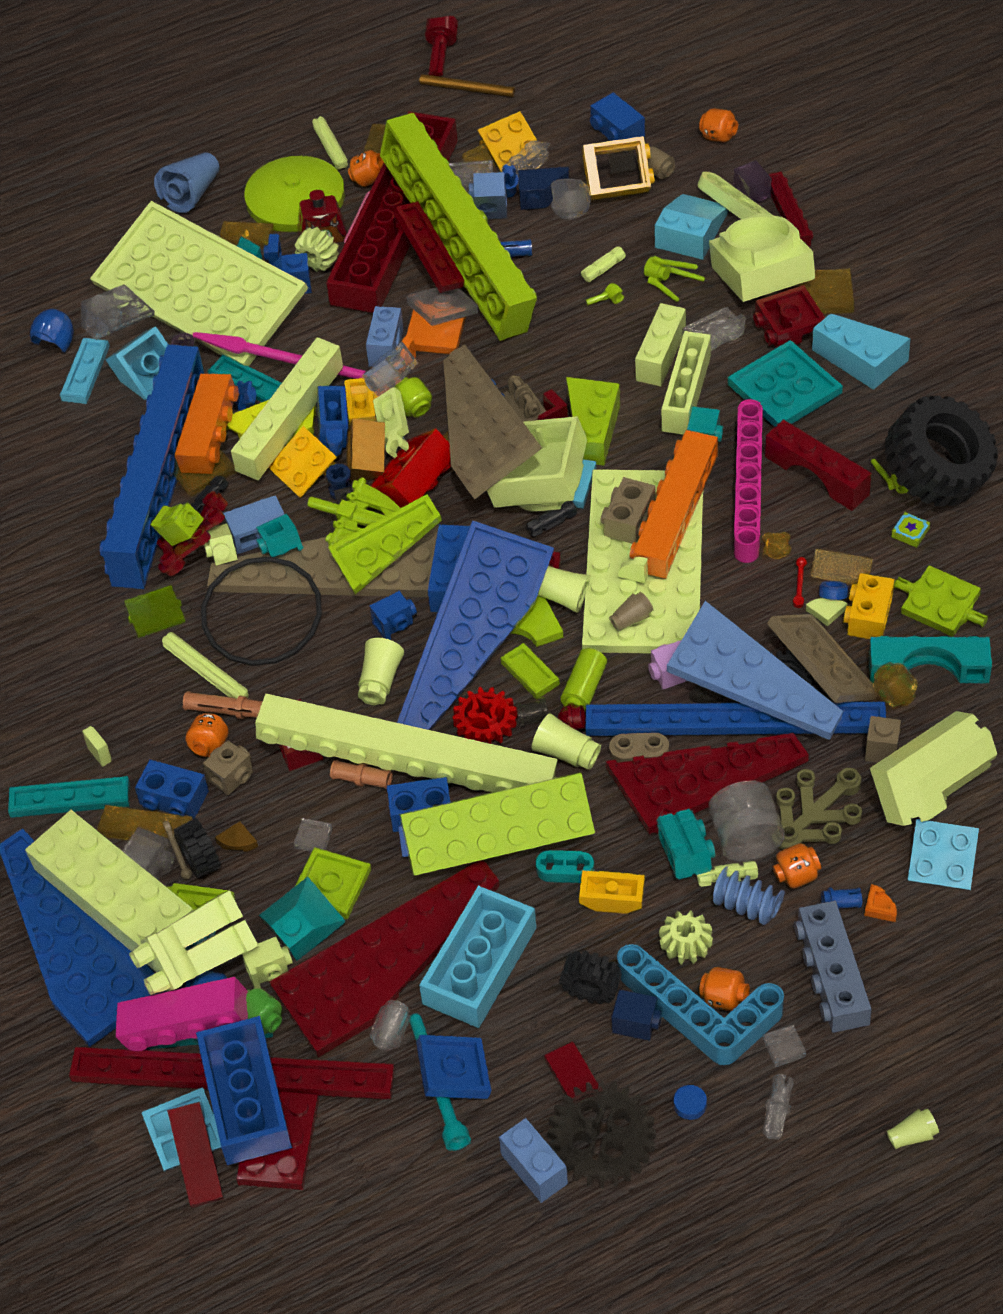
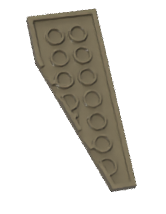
M464 344L460 348L453 350L443 360L450 458L452 468L472 497L476 499L541 450L542 447Z

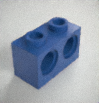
M149 760L135 786L139 804L146 809H157L168 812L177 818L186 817L189 819H195L209 792L204 774L154 760Z
M447 777L387 785L393 832H399L398 826H401L399 814L450 802Z

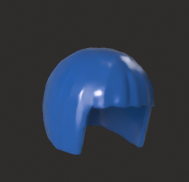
M53 308L47 309L34 319L31 325L30 339L36 344H39L41 340L54 343L65 353L73 339L72 321L62 311Z

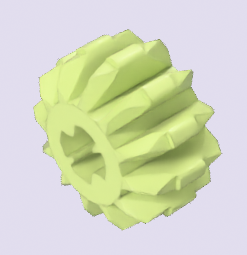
M318 227L314 229L308 228L296 240L295 254L307 253L309 268L313 267L316 272L320 269L325 271L336 261L339 255L337 251L339 245L333 242L334 237L327 235L326 230L321 232Z
M677 910L675 918L667 916L665 926H661L659 930V937L661 938L660 947L662 951H667L669 960L678 957V962L681 965L685 959H689L695 964L697 956L705 958L707 949L711 948L713 944V938L711 937L712 928L710 924L705 923L703 914L694 918L692 910L684 916Z

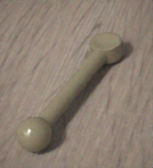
M166 820L162 823L181 867L180 875L183 879L188 880L192 877L193 873L191 869L187 868L170 823Z

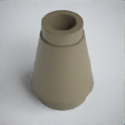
M642 592L636 595L632 593L613 615L609 617V620L613 627L620 631L650 617L649 613L654 609Z

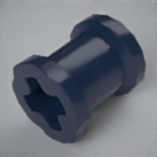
M334 464L326 471V479L330 483L329 493L331 498L335 500L347 499V493L353 492L351 482H349L351 477L350 469L344 464Z

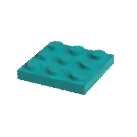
M791 340L728 377V385L744 400L752 399L760 402L763 408V417L774 427L783 419L790 424L796 422L842 394L843 386Z

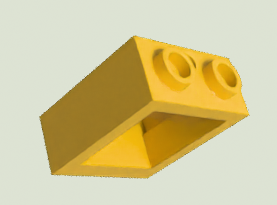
M643 136L583 145L582 156L589 200L649 192L651 184L655 183L653 169L648 168L647 159L651 158L649 143H644ZM636 149L641 183L600 189L595 155Z

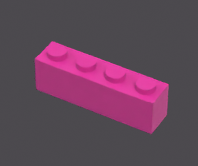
M230 977L117 1003L116 1038L128 1050L143 1051L148 1047L161 1044L171 1045L176 1041L189 1038L197 1039L196 1032L248 1019L246 1002L248 991L236 977Z

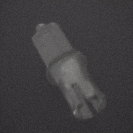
M783 1074L773 1077L770 1098L766 1100L764 1105L767 1112L762 1132L770 1140L781 1138L786 1115L791 1111L789 1100L794 1080L788 1077L787 1084H784L786 1075Z

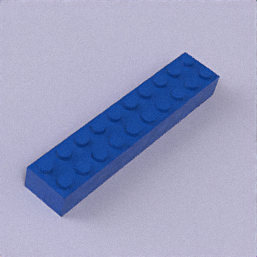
M167 345L164 355L160 356L158 375L153 377V391L151 395L147 396L146 400L147 410L145 415L142 414L140 418L139 435L134 437V451L127 459L126 476H122L120 481V495L114 500L113 517L109 518L107 522L106 539L100 543V556L104 557L105 574L109 575L111 586L145 589L158 546L157 541L161 536L150 524L163 505L170 506L180 473L174 456L200 373L204 374L199 347Z

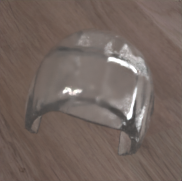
M558 179L551 183L553 194L551 208L558 217L564 220H574L583 216L588 211L591 203V192L586 183L579 179Z

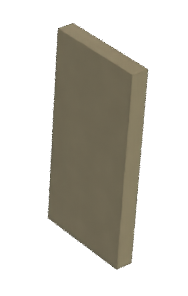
M812 614L771 616L767 623L768 626L835 703L876 699L880 693L879 690L875 691L874 684Z

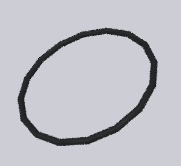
M271 556L245 559L225 569L209 585L201 605L202 629L211 646L229 660L252 666L277 663L298 653L314 636L322 616L321 593L311 575L291 561ZM273 562L289 566L307 579L316 597L317 614L310 632L294 649L275 658L250 660L231 655L219 646L207 627L206 607L213 589L229 573L247 564Z

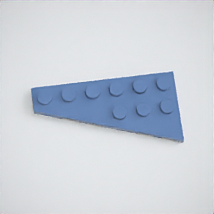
M706 601L667 664L666 672L828 740L831 739L842 719L843 711Z

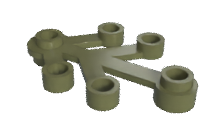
M853 768L841 770L837 775L836 783L814 803L813 787L815 785V774L809 769L800 770L797 773L796 783L800 788L802 815L793 822L792 806L795 803V793L790 788L779 789L776 803L780 807L781 824L776 826L773 831V841L780 850L803 842L826 841L830 844L839 842L841 840L842 828L837 823L858 824L862 818V809L854 803L846 805L844 810L827 809L842 795H854L860 790V774ZM802 778H809L810 781L805 782V781H802L801 779H802ZM788 796L790 797V799L783 800L781 799V797ZM855 812L857 815L850 816L848 815V813ZM812 823H827L823 829H806ZM835 831L837 834L830 835L827 832ZM784 834H792L793 836L788 837Z

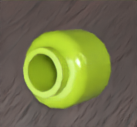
M404 377L395 384V388L401 392L404 411L407 417L413 416L418 418L428 412L431 407L432 394L422 380L417 377L409 379Z

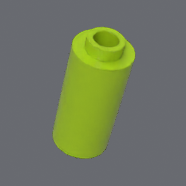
M585 648L580 651L561 696V702L564 707L569 704H574L575 706L582 705L586 711V705H590L607 664V658L604 654L591 648Z

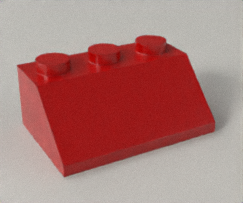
M436 428L406 440L409 444V449L405 451L400 448L397 452V457H393L384 468V473L377 477L370 486L388 496L400 508L421 498L426 492L433 489L438 483L437 477L451 467L450 444Z

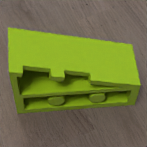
M566 377L570 417L578 416L587 437L583 459L596 461V465L604 466L620 409V384Z

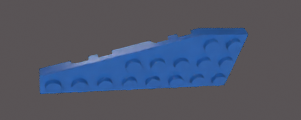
M472 520L397 723L432 730L535 604L554 552L553 547Z
M22 828L0 843V854L51 1002L82 1040L91 1047L116 1028L117 1003L150 996L144 984V979L155 973L147 964L137 968L129 956L131 950L34 870L25 851L34 840Z

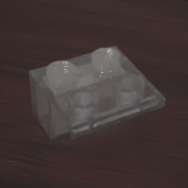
M125 284L81 302V327L96 340L155 315V311Z

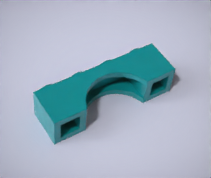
M870 637V681L872 683H900L907 669L909 671L919 665L932 664L949 670L959 683H989L992 669L990 637Z

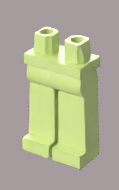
M230 891L218 895L161 931L140 940L141 944L129 953L131 960L137 968L149 962L154 967L156 973L144 979V984L150 995L165 990L166 992L175 990L182 986V983L258 946L246 921L243 920L186 950L187 946L243 917Z

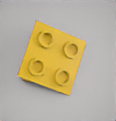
M521 111L477 130L482 138L479 141L481 149H486L490 152L500 172L503 171V165L505 164L517 166L544 154Z
M303 426L280 451L268 468L301 498L322 474L326 475V471L330 466L336 464L334 460L337 457Z

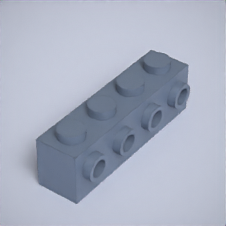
M836 900L799 908L798 921H794V930L797 939L803 940L805 948H802L804 963L806 967L811 966L814 974L811 975L813 991L815 994L820 993L822 999L819 1006L823 1021L829 1022L832 1033L870 1025L872 1009Z

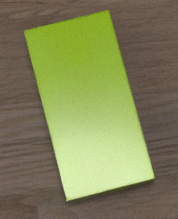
M524 643L501 657V664L536 700L560 685L559 678Z

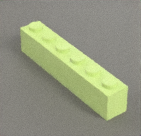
M318 337L314 340L232 448L231 454L235 471L259 481L300 426L301 422H303L317 403L318 386H329L343 368L340 346Z

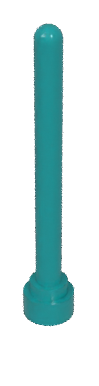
M417 1013L412 1014L409 1022L417 1042L419 1035L428 1034L422 1017ZM436 1097L445 1123L442 1138L446 1149L455 1151L466 1147L471 1142L467 1127L457 1120L450 1098Z

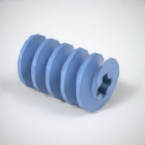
M726 866L721 871L714 887V904L720 906L724 903L725 908L728 910L736 907V912L739 915L747 912L749 919L755 920L759 916L760 924L766 925L776 916L782 904L785 891L780 890L776 896H773L772 885H769L765 891H761L762 881L758 880L752 887L750 886L751 876L746 875L740 882L738 881L739 871L735 870L728 877V867Z

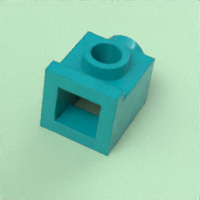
M287 513L256 527L260 537L256 539L262 555L268 553L271 557H276L294 548H297L298 551L304 549L297 528Z

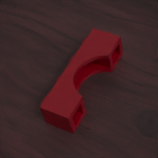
M784 419L766 435L765 458L786 471L793 465H800L811 470L824 483L830 498L849 510L853 511L870 495L871 472Z

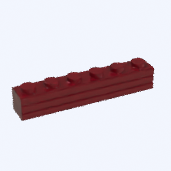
M782 171L767 174L766 188L780 217L791 222L799 230L800 239L810 247L813 232L809 230L808 222L803 218V211L798 207L797 198L793 197V190L788 186L787 177H784Z

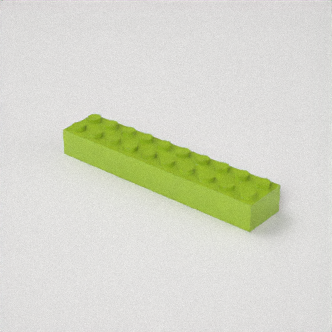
M414 113L386 120L380 152L381 159L409 202L418 201L463 276L465 280L464 286L499 340L528 332L537 301L536 293L525 281L522 271L517 269L511 260L510 253L499 242L496 232L492 231L487 224L484 214L479 212L475 206L472 196L467 194L463 188L460 178L455 176L451 170L448 160L443 158L439 152L436 142L431 140L427 134L424 124L419 122Z

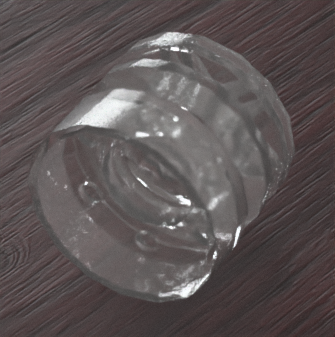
M757 781L738 782L721 789L711 798L708 804L709 813L713 819L714 828L717 830L723 855L729 860L738 862L756 860L774 852L781 846L785 839L784 829L780 817L776 813L771 791L764 783Z

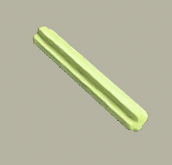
M169 632L162 638L163 647L228 697L238 698L241 695L248 698V690L176 634Z

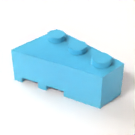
M830 314L813 328L812 350L874 390L908 362L911 338Z

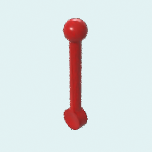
M799 557L796 560V565L798 566L796 596L793 598V606L796 608L804 606V598L802 597L804 567L807 565V560L804 557Z

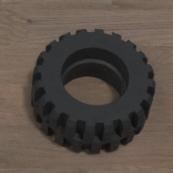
M941 396L922 397L915 403H912L888 431V435L885 438L886 461L890 462L888 465L892 475L895 474L898 478L896 480L901 487L905 486L909 490L907 493L911 496L920 497V501L927 504L934 502V506L959 505L961 502L970 499L995 471L998 452L997 447H994L996 444L994 434L989 432L990 426L986 421L983 422L979 418L980 414L976 410H970L968 404L962 401L958 403L955 401V398L945 396L943 399ZM927 438L945 447L951 454L955 464L941 458L932 449Z

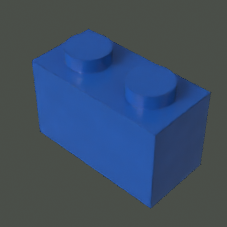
M614 92L590 105V122L595 130H599L609 141L645 137V117Z

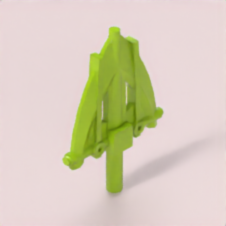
M363 477L359 478L358 481H353L352 488L354 490L351 493H347L348 501L341 500L340 504H336L311 496L307 503V506L337 516L338 520L333 522L334 532L329 533L325 539L329 544L328 546L363 529L359 528L358 524L368 526L395 512L400 507L388 496L367 485L366 479ZM371 507L380 510L384 515L367 510L366 508Z

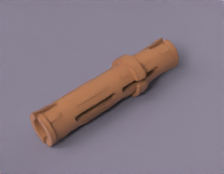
M186 691L183 697V709L235 715L237 719H244L245 717L257 718L263 701L249 700L246 696L241 695L238 698Z

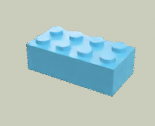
M478 885L419 985L422 1004L480 1028L536 930L535 908Z

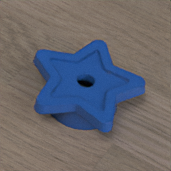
M238 381L239 396L237 402L234 403L238 404V410L241 411L255 404L256 389L252 386V381H247L245 384L243 381Z

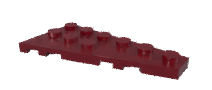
M789 733L758 738L756 742L738 744V741L729 742L725 747L711 749L709 745L664 752L659 757L644 758V755L633 757L632 761L617 763L616 760L606 761V769L647 832L651 834L655 832L658 819L651 820L659 805L668 804L677 808L671 812L664 810L661 816L671 813L675 815L676 812L690 809L695 814L808 762L809 754L795 734Z

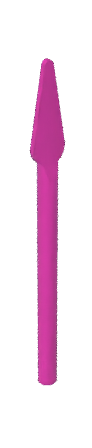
M193 333V337L236 354L245 352L295 365L302 357V355L248 343L241 337ZM344 365L338 373L340 376L353 379L371 377L372 383L377 385L380 380V374Z

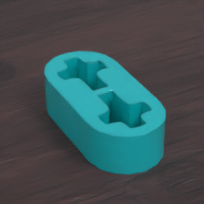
M544 851L536 858V872L538 877L546 882L581 883L582 870H577L578 864H584L583 870L595 871L594 859L589 853L583 851ZM547 863H553L551 870L546 869Z

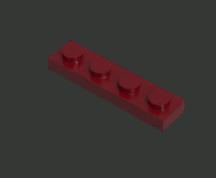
M419 202L397 206L394 215L439 292L442 293L463 287L465 282L463 276Z

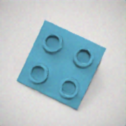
M916 819L908 881L971 890L979 828L933 821L921 822L920 819Z

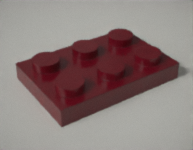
M278 1091L292 1148L239 1162L236 1177L238 1185L295 1190L304 1189L319 1104L318 1094Z

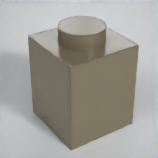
M876 716L870 717L865 761L878 763L898 749L901 720Z

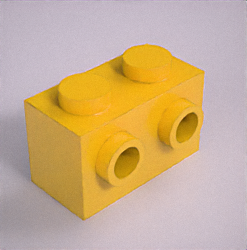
M860 573L858 583H852L849 600L853 601L852 606H846L843 622L848 623L849 636L870 639V637L884 635L893 598L895 579Z

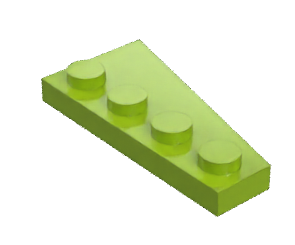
M428 494L329 546L328 549L356 595L441 522V515Z

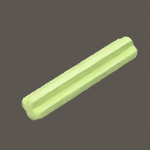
M321 116L318 119L314 118L312 121L313 128L337 170L347 168L348 159L325 118Z

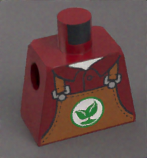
M322 190L311 191L309 194L310 199L299 202L298 235L300 236L308 228L314 229L318 227L321 232L326 230L327 235L334 237L333 242H344L347 230L336 197L333 195L325 196Z

